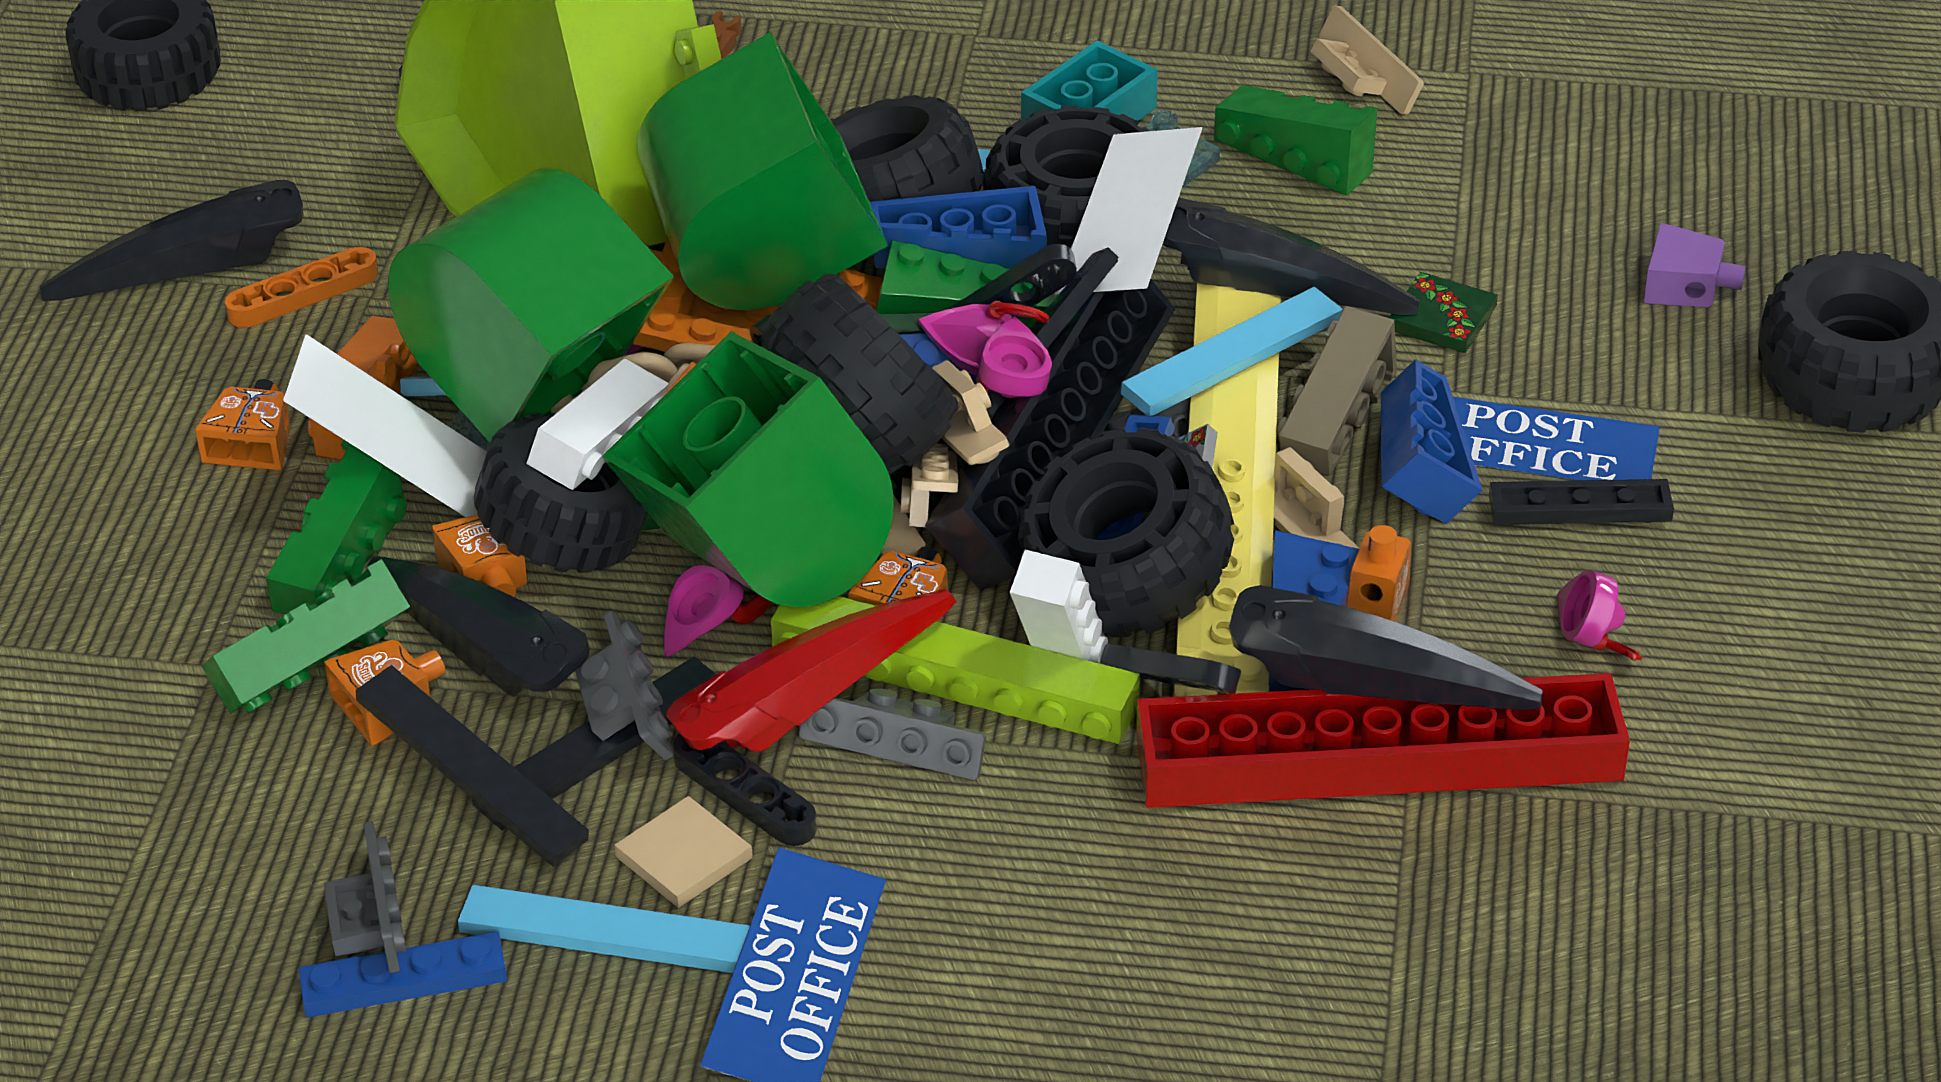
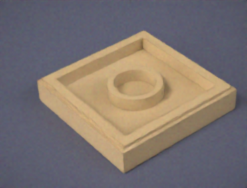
M689 796L614 845L615 857L677 908H680L753 858L752 846Z

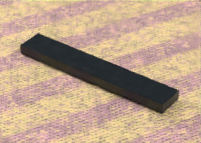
M1109 247L1090 255L1077 271L1075 279L1063 288L1044 313L1049 316V321L1047 323L1036 321L1030 329L1046 349L1119 261V257ZM988 389L987 394L991 401V407L986 410L991 418L1007 397ZM942 438L938 441L940 444L948 445ZM948 445V451H954V450Z
M692 657L652 682L663 699V704L659 707L661 714L669 725L672 724L666 715L673 702L716 675L696 657ZM635 720L604 741L592 731L590 721L514 768L553 799L645 741L639 735ZM472 799V805L500 830L506 828Z
M390 665L356 689V701L552 867L588 841L589 829L394 666Z

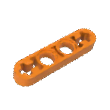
M366 247L349 248L229 293L225 299L229 323L241 328L255 326L369 284L378 276L375 252ZM330 278L327 281L313 282L315 279ZM281 292H292L284 296H275V294Z

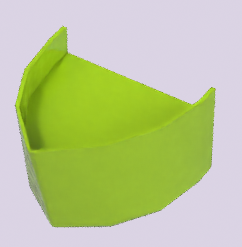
M424 0L406 39L394 119L397 134L448 210L455 216L462 214L528 173L537 169L551 168L572 174L588 184L609 204L647 247L666 242L665 230L638 160L637 138L645 116L666 92L721 60L714 24L698 26L692 0Z

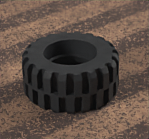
M82 0L70 15L65 29L76 84L90 99L105 107L110 104L116 110L126 111L127 108H134L135 111H147V108L152 107L163 109L167 108L171 103L177 102L180 104L187 101L191 94H199L204 90L206 84L211 83L221 63L214 13L207 0Z
M540 413L529 414L524 419L519 417L507 423L492 437L474 493V505L478 517L484 528H489L491 537L498 544L502 542L506 544L508 551L517 557L523 555L529 558L532 564L541 567L543 564L554 567V570L567 572L569 569H577L578 573H588L594 570L595 567L603 570L629 556L632 549L636 547L648 512L607 462L602 465L600 471L592 480L586 478L576 488L571 490L526 464L538 428L556 413H550L548 416H541Z

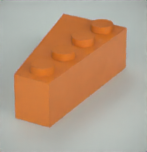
M371 316L337 353V355L401 396L403 394H401L400 379L413 376L419 366L418 361L402 338L395 319ZM309 418L308 434L310 437H313L316 456L342 459L346 452L341 446L344 439Z

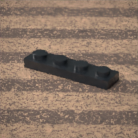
M1668 479L1490 482L1489 500L1494 525L1672 522L1674 505Z

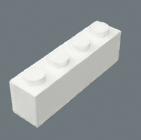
M624 358L538 428L526 464L571 490L576 488L586 478L592 480L606 462L602 455L666 394L669 383Z
M1025 550L1010 594L1030 645L1101 663L1105 645L1108 644V638L1102 632V621L1098 619L1095 601H1092L1089 593V583L1085 581L1080 564Z

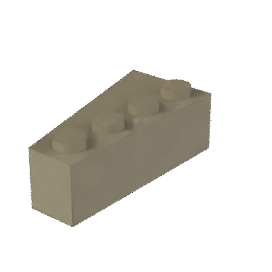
M1346 306L1339 320L1331 322L1326 336V346L1322 353L1317 352L1314 355L1309 370L1310 376L1306 384L1298 386L1293 398V409L1289 417H1283L1277 427L1276 442L1280 443V451L1291 447L1305 461L1311 463L1318 473L1328 476L1332 474L1352 442L1353 427L1361 429L1366 421L1369 401L1377 403L1381 398V392L1384 390V387H1381L1383 380L1392 381L1397 373L1394 319Z

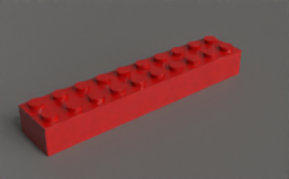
M1611 673L1521 678L1543 690L1544 696L1541 709L1530 710L1326 694L1325 690L1317 689L1137 699L1136 740L1146 808L1624 781L1630 738Z

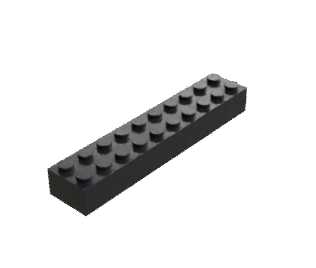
M1150 279L1146 289L1093 292L1047 348L1052 361L1047 389L1036 396L1007 398L993 415L991 422L1006 436L1009 447L999 451L998 456L987 463L969 465L965 461L958 471V492H945L926 522L925 527L980 590L1016 576L1022 559L1021 555L1023 554L1018 541L1021 512L1024 510L1026 504L1025 497L1033 482H1040L1045 475L1044 468L1056 456L1061 458L1073 450L1072 445L1086 438L1093 440L1101 436L1124 397L1121 394L1122 382L1137 375L1174 313L1175 307L1152 279Z

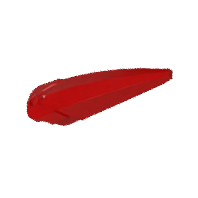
M943 589L887 602L812 628L753 656L727 672H719L674 701L667 710L666 717L693 749L703 750L711 748L724 741L734 749L740 746L742 749L747 747L754 752L763 751L773 745L795 725H801L817 710L943 617L956 603V600L948 590Z

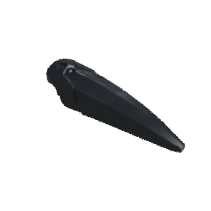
M274 180L229 191L225 196L174 212L116 238L41 284L39 292L42 301L65 300L204 273L226 271L227 268L262 263L269 257L272 246L275 245L276 236L281 231L294 227L302 221L304 215L301 196L294 182Z
M1178 197L1162 245L1181 252L1180 264L1188 266L1187 270H1189L1191 278L1198 283L1233 287L1235 290L1291 298L1312 287H1316L1337 305L1397 315H1417L1419 299L1373 270L1337 251L1280 227L1228 212L1224 207Z
M376 556L367 564L368 567L382 559L410 605L406 612L480 677L485 675L512 697L518 695L522 691V687L533 692H547L557 688L588 657L590 649L584 632L546 609L542 612L489 585L445 569L418 562Z
M1262 585L1243 590L1239 593L1234 605L1229 625L1233 647L1243 654L1259 659L1265 665L1267 671L1272 674L1273 678L1283 686L1325 690L1326 694L1513 710L1541 709L1544 696L1542 689L1478 655L1403 624L1345 606L1320 601L1314 595Z

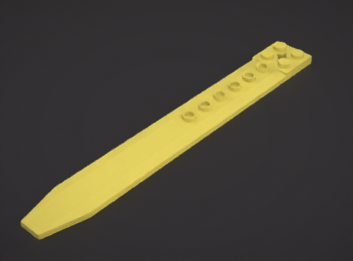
M1197 282L1193 347L1280 304L1281 296L1235 290L1233 287L1205 285ZM1279 352L1190 397L1188 433L1206 424H1209L1217 432L1212 469L1226 494L1234 520V524L1231 525L1234 544L1228 566L1225 569H1221L1223 573L1220 576V583L1212 594L1208 597L1204 595L1196 603L1197 609L1185 618L1181 619L1178 616L1176 655L1212 660L1240 669L1242 672L1235 694L1269 692V672L1265 665L1259 659L1243 654L1233 647L1229 625L1239 593L1249 587L1258 585L1271 587ZM1174 684L1173 697L1217 695L1216 691Z

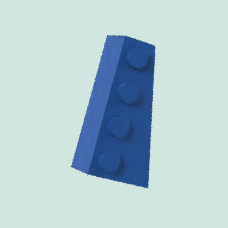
M1036 186L870 202L889 245L873 254L875 268H886L892 240L906 244H915L947 254H956L988 264H998L1009 269L1047 246V235Z
M1415 359L1381 392L1382 488L1412 504L1420 514L1424 516L1431 515L1447 524L1482 491V487L1447 378Z
M1275 530L1272 588L1314 595L1320 601L1347 607L1350 574L1359 549ZM1269 673V692L1310 690L1283 686Z

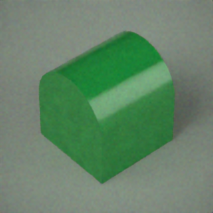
M771 32L674 86L652 106L645 116L637 138L638 160L681 276L688 288L702 300L718 307L734 310H753L783 303L806 281L815 282L825 274L837 275L889 246L842 136Z
M543 168L528 173L399 251L390 266L388 294L395 322L412 355L491 443L493 435L512 420L519 417L524 419L529 414L536 413L546 416L551 412V408L565 396L571 394L572 397H575L581 393V388L588 382L590 373L600 362L624 356L674 276L609 204L588 184L562 170Z
M732 331L602 455V458L668 537L755 593L780 605L789 607L814 606L830 601L848 591L865 576L876 562L891 528L894 502L892 483L887 468L879 454L822 379Z

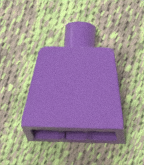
M1661 223L1648 269L1644 303L1694 307L1712 306L1717 286L1742 290L1746 266L1722 262L1725 242L1722 239Z

